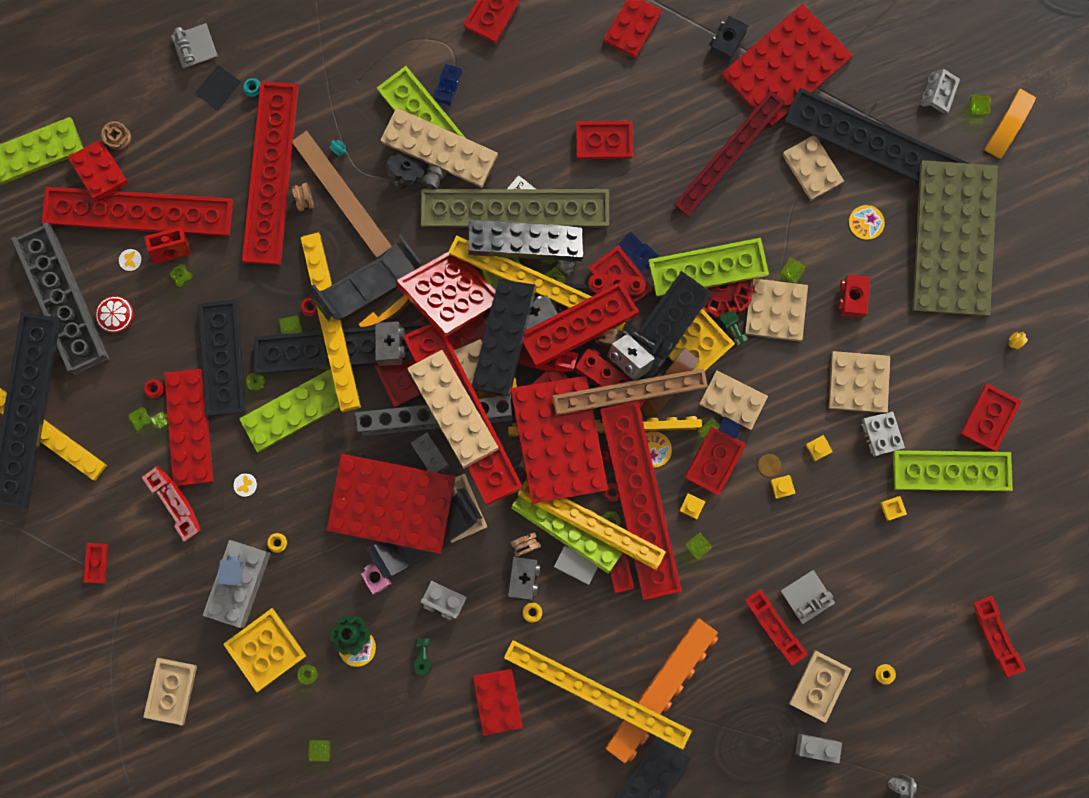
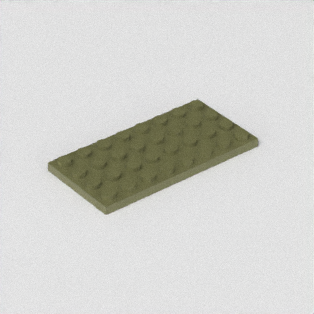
M924 160L920 162L912 311L990 316L998 166Z

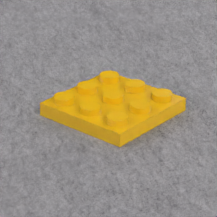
M702 309L668 357L674 362L685 348L700 359L693 370L704 369L706 371L732 348L735 343Z
M273 608L223 644L256 692L262 690L306 657V654Z

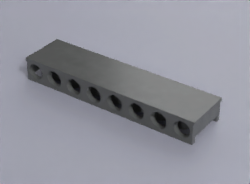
M44 223L43 226L17 238L15 236L11 239L44 316L61 318L57 347L67 371L76 375L109 360L53 227L48 223Z
M511 396L479 399L490 423L513 421ZM428 405L355 412L357 431L362 432L363 437L440 428Z

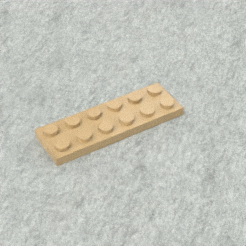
M396 108L380 140L381 143L425 163L435 165L481 188L498 156V153L398 108Z
M442 350L407 368L463 468L499 450Z

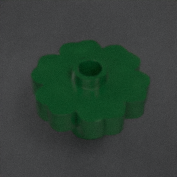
M344 616L338 619L336 622L337 627L331 629L330 640L335 643V650L339 651L342 655L350 653L354 656L364 652L365 644H369L371 641V631L366 629L367 622L358 616L353 618Z

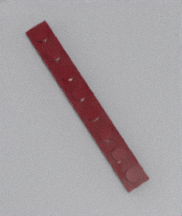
M770 91L677 199L674 206L689 217L784 106L785 101Z

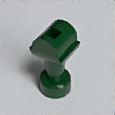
M734 310L719 316V321L724 330H730L735 337L733 342L736 347L749 340L746 334H741L737 325L738 317Z
M415 639V646L419 648L418 660L415 661L413 667H415V672L418 675L424 676L429 673L430 667H432L427 657V647L430 646V639Z

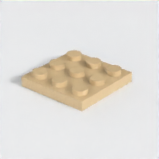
M751 279L750 288L753 289V281ZM756 279L755 293L753 292L752 301L747 307L745 334L801 342L803 339L808 285Z
M833 351L831 354L829 409L888 413L890 356Z

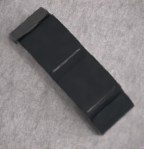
M399 235L396 243L380 258L324 290L319 291L315 284L312 285L308 295L328 322L342 320L397 287L396 281L420 268L421 261L405 239Z
M465 487L456 489L457 493L452 497L443 545L458 537L482 519ZM379 542L366 547L385 579L407 569L432 553L385 542Z

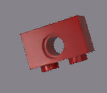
M182 227L145 236L147 251L153 264L191 255L188 239Z
M847 275L844 280H841L840 291L843 292L842 298L839 299L838 309L841 310L840 316L864 318L867 315L870 277ZM849 293H855L858 299H851Z

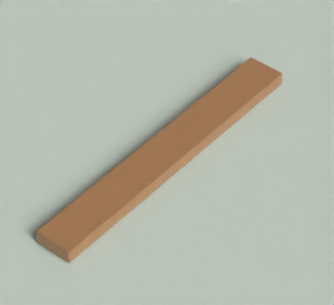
M305 131L299 135L292 143L376 258H380L392 246L310 134Z
M704 369L554 395L552 399L555 415H562L708 388Z

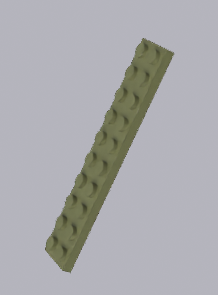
M422 189L421 227L469 228V220L576 226L582 228H609V189Z

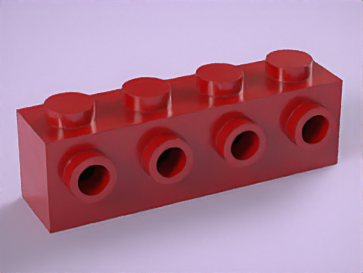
M589 348L584 350L575 364L574 371L580 376H586L587 381L597 388L633 381L624 371L621 372L616 369V365L612 361H605L600 357L601 354L592 348L591 350ZM646 399L638 401L640 408Z

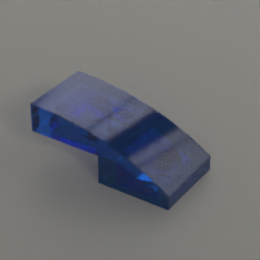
M445 64L433 95L435 101L451 105L462 76V68Z
M631 231L618 244L626 255L646 270L650 268L649 259L659 257L648 244H644Z
M723 417L718 430L736 439L742 425Z

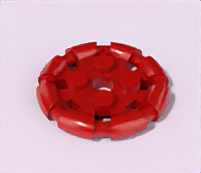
M751 279L729 283L725 289H721L718 286L708 287L707 289L713 292V295L703 307V310L714 315L715 318H719V316L731 310H734L735 313H742L752 301L751 297L753 292L755 293L756 279H752L753 289L750 288ZM741 289L746 291L745 295L739 294ZM712 301L719 303L717 308L710 306ZM734 301L735 306L729 307L728 303Z

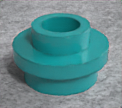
M248 79L243 86L245 94L249 97L258 96L260 94V81ZM255 86L256 89L251 91V87Z
M340 140L331 141L332 144L329 148L340 157L347 153L345 150L346 146Z

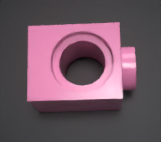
M374 563L364 568L365 572L361 573L372 594H377L392 585L389 578H383ZM374 572L380 574V580L377 583L371 581V575Z

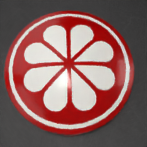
M120 296L105 298L99 303L95 312L96 322L99 327L112 334L125 330L135 317L131 304Z

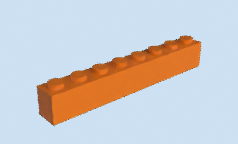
M697 618L637 703L658 714H661L662 711L666 712L672 704L670 700L673 695L678 696L684 686L681 685L685 679L689 680L695 672L693 669L697 662L701 663L707 655L705 650L708 646L712 647L716 643L718 632ZM624 720L605 748L624 763L627 760L631 762L637 754L635 749L639 743L643 745L649 737L648 731Z

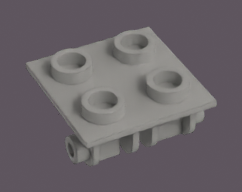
M206 23L185 31L181 27H177L174 34L171 35L182 68L218 57Z
M893 412L862 420L863 424L861 426H863L864 432L868 433L865 437L869 436L870 440L866 442L871 443L868 445L871 451L870 454H873V457L905 448Z
M814 570L781 590L802 624L835 604L833 595L830 591L826 590Z
M902 774V779L892 778L888 782L889 788L901 794V798H913V795L916 794V783L911 777Z

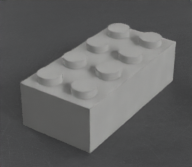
M229 540L222 560H226L227 556L239 557V561L244 562L242 586L218 584V570L203 616L239 628H245L271 553Z

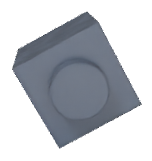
M227 556L226 560H220L218 584L242 586L244 562L239 561V557Z

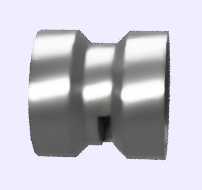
M430 164L427 168V174L423 176L421 182L430 189H438L440 186L439 182L444 178L446 172Z

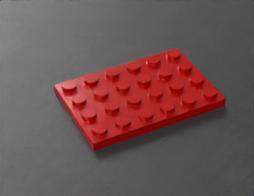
M802 3L722 72L721 77L753 110L770 91L785 101L784 106L767 124L772 128L788 114L799 88L812 93L847 63L853 55Z
M586 376L514 387L511 390V399L531 504L608 491L593 409L562 415H555L552 396L589 389Z
M341 454L327 531L441 554L456 476Z

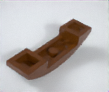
M684 348L664 376L692 371L700 359ZM673 394L646 399L640 411L649 418H655Z

